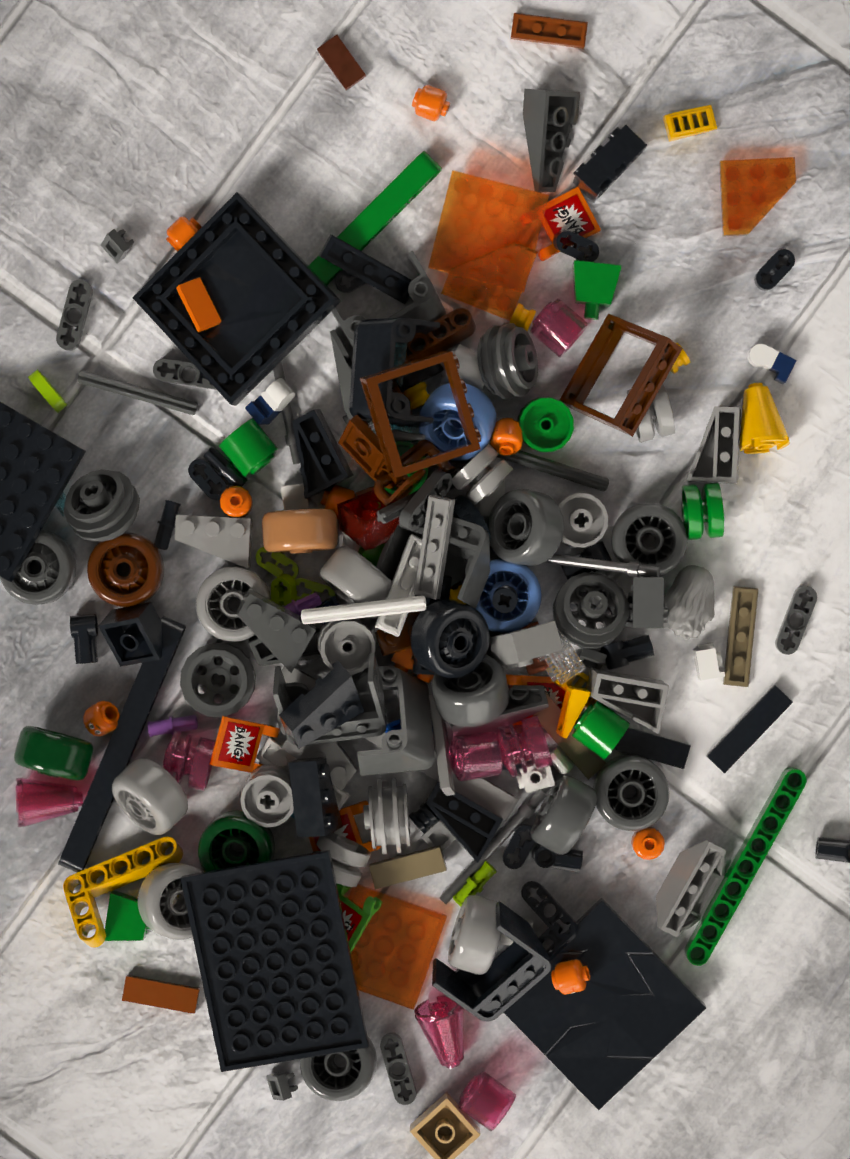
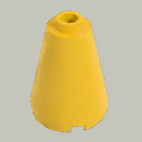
M763 383L748 385V388L743 393L740 451L744 450L746 454H759L770 452L769 448L776 445L777 450L790 444L789 437L769 388L763 386Z

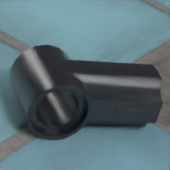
M603 541L584 549L582 553L574 556L612 561ZM561 565L567 580L584 572L598 571L597 569Z
M96 614L70 616V631L72 638H74L76 664L98 662L96 642L98 620Z
M649 635L624 642L623 640L613 642L602 647L603 654L607 655L605 661L608 670L629 665V662L654 656Z
M818 837L815 858L850 863L848 856L850 840Z
M537 844L532 851V857L539 867L580 872L583 860L582 850L571 849L563 855L550 851L551 856L547 861H540L538 859L539 852L547 848Z

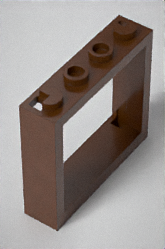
M608 314L559 400L571 409L633 437L683 348L668 337ZM623 333L655 345V348L615 418H612L583 404Z
M445 350L360 378L387 471L391 477L397 478L481 449L479 445L481 435L479 430L474 428L472 421L474 411L471 404H467L465 397L467 393L466 384L463 379H460L457 370L460 368L459 360L455 354L453 355L452 351ZM443 362L467 444L402 466L378 383Z

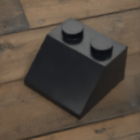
M152 602L113 609L99 624V628L120 667L161 659L162 621Z

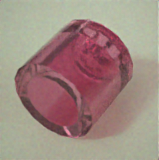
M557 298L554 302L550 301L532 322L533 326L530 333L561 358L582 335L589 323L561 299Z
M493 731L453 737L449 748V757L452 771L459 781L493 777L501 774L502 752L497 735Z
M482 1071L475 1075L464 1088L459 1097L458 1108L492 1131L509 1111L516 1098V1094Z

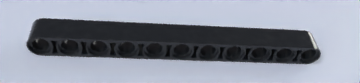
M165 616L161 618L162 657L160 660L142 663L118 719L117 728L113 731L60 857L58 865L72 871L80 872L86 867L114 800L112 793L113 781L129 765L185 632L186 625Z

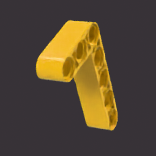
M162 837L67 877L63 884V890L79 938L90 947L95 948L102 945L106 938V932L95 898L142 879L152 870L163 864L179 863L183 857V850L172 837ZM169 847H174L172 853L165 855V851ZM151 856L147 864H142L144 858ZM123 866H128L126 872L119 874ZM105 875L104 880L96 884L98 877ZM82 884L81 889L77 893H73L74 888ZM89 907L86 914L80 915L83 908ZM96 929L95 934L87 938L89 931Z

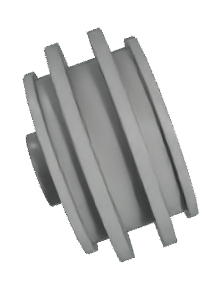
M392 778V787L383 788L382 779H377V788L372 789V786L368 787L369 805L363 806L365 830H371L373 849H376V846H381L382 854H387V845H396L397 853H401V844L410 846L406 784L397 787L396 778Z

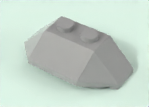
M705 840L680 852L656 895L657 925L659 929L679 937L683 931L701 920L725 877V849Z

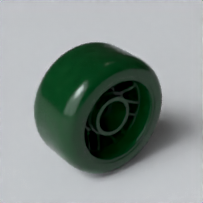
M25 726L19 735L14 753V761L20 766L35 770L41 774L79 781L83 780L88 773L94 748L93 744L87 740L39 727Z
M242 810L228 811L214 818L203 831L198 845V858L204 872L273 860L275 854V841L270 828L259 826L249 820ZM237 842L241 844L244 851L236 852L232 847V843Z

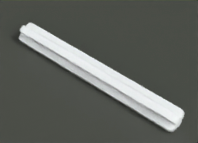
M414 596L303 609L301 611V620L303 624L425 611L427 603L425 596Z

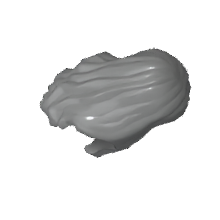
M696 565L684 567L677 574L673 585L664 596V608H668V623H664V628L673 630L675 636L680 635L684 639L697 638L701 631L705 630V624L714 618V580L707 569Z

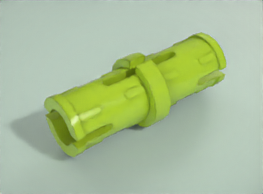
M485 861L472 877L469 876L466 879L467 882L452 897L454 901L462 906L467 896L476 895L477 892L481 893L484 890L483 886L497 873L496 869L489 862Z

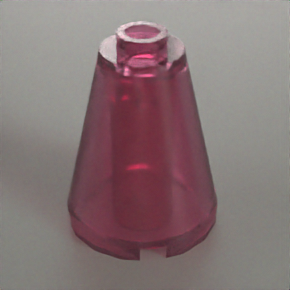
M22 777L16 778L18 827H26L78 812V806L83 805L82 791L78 792L76 786Z
M446 995L438 996L437 1001L430 1003L429 999L422 1002L414 1009L415 1018L439 1063L447 1068L459 1066L460 1062L464 1059V1008Z

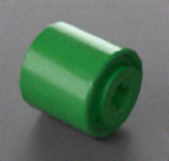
M253 418L237 428L219 445L244 477L250 474L254 475L275 458L274 454L278 451V447Z
M597 700L593 705L590 704L576 722L573 727L575 730L572 737L605 760L623 737L630 723Z

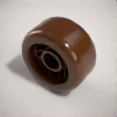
M125 532L113 540L99 542L95 546L88 560L87 574L91 587L102 600L114 606L131 607L148 601L159 590L164 577V562L160 551L152 541L142 535ZM124 562L128 563L131 567V572L126 577L119 573V566Z

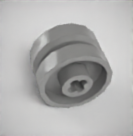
M663 384L636 430L640 443L653 440L655 436L654 425L661 437L675 434L672 407Z
M490 444L452 478V484L458 490H463L471 481L473 482L474 486L466 493L465 497L474 506L482 498L488 497L504 482L503 479L514 469L506 460H501L493 468L489 466L498 456V451Z
M576 493L567 496L558 504L564 520L562 543L570 547L585 548L596 544L603 538L608 528L609 517L605 506L598 498L590 494ZM578 516L584 518V523L581 526L575 523V519Z
M358 618L326 622L319 631L317 648L324 663L331 670L334 669L332 665L338 660L350 675L362 672L369 666V653L375 654V641L370 630ZM346 642L351 643V644H347V645H348V648L343 649V644H344V643H346Z
M274 764L262 765L253 770L249 775L240 798L242 810L249 820L259 826L275 827L286 822L292 815L294 807L290 773L287 769Z
M335 833L320 836L316 845L321 851L330 850L336 883L348 887H357L362 875L358 867H366L371 856L370 851L362 845Z

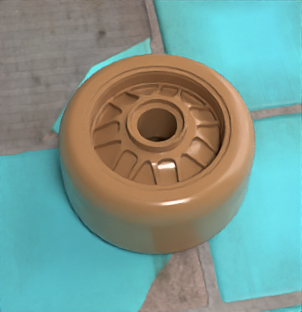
M331 509L272 511L265 513L262 518L263 545L267 552L313 553L312 551L334 549L338 544L337 515Z

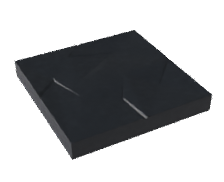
M238 192L132 297L229 404L237 406L341 302L305 261L245 197ZM199 277L222 321L219 325L201 332H197L176 289L178 285Z
M600 898L576 921L578 934L551 961L550 972L503 1012L598 1110L706 1009L704 1002L603 898ZM554 943L546 950L547 953L553 951ZM578 959L583 966L588 967L590 981H587L585 990L564 995L554 988L551 972L555 970L556 964L560 962Z

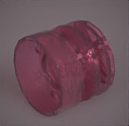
M537 715L521 720L522 732L517 733L512 723L508 724L509 736L505 735L502 726L496 728L499 753L503 765L510 772L512 778L518 776L515 766L517 764H520L523 774L528 773L527 761L530 760L537 770L553 765L546 738Z
M175 731L166 748L163 768L172 776L173 773H176L175 780L179 784L182 782L184 775L189 776V788L205 791L212 770L210 761L216 740L200 737L196 747L191 746V734H187L184 744H181L182 732Z

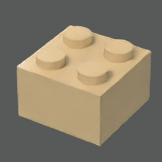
M448 1092L410 1124L412 1135L434 1159H455L480 1136V1128Z

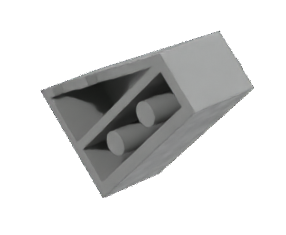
M714 406L692 468L688 474L687 482L738 484L740 407Z
M595 668L590 669L586 689L591 692L590 696L659 734L669 685L662 680Z

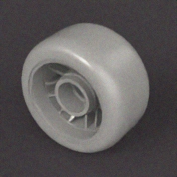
M348 546L339 547L320 570V576L323 581L347 604L385 600L392 586V582L377 567Z
M226 567L209 575L200 586L196 598V611L202 626L211 635L224 641L238 642L253 637L255 634L237 616V611L229 608L228 601L231 597H238L242 602L249 588L271 600L269 588L264 580L255 572L243 567Z
M140 758L134 760L113 781L112 793L119 807L136 825L151 834L162 835L167 833L188 810V799L180 784L168 771L149 759Z
M167 863L155 868L146 876L138 893V909L143 922L149 929L156 934L175 940L193 937L180 878L184 875L203 872L202 870L184 863ZM177 895V903L173 906V898Z
M469 895L465 898L458 913L449 945L448 962L452 967L478 975L484 974L489 970L502 933L496 929L497 901L477 895Z

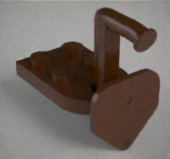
M358 415L349 420L338 442L375 481V495L385 506L411 493L426 472L424 469H421L411 477L407 474L397 478L389 476L377 435L371 430L370 425ZM425 439L419 441L400 456V460L403 466L423 459L427 455L432 456L441 453V451L431 441ZM449 460L437 464L446 473L450 474L455 470V466H452ZM395 486L398 488L392 495L384 489H391Z

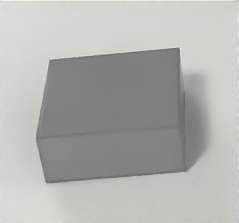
M440 820L429 828L427 833L421 836L430 848L440 845L442 851L456 840Z

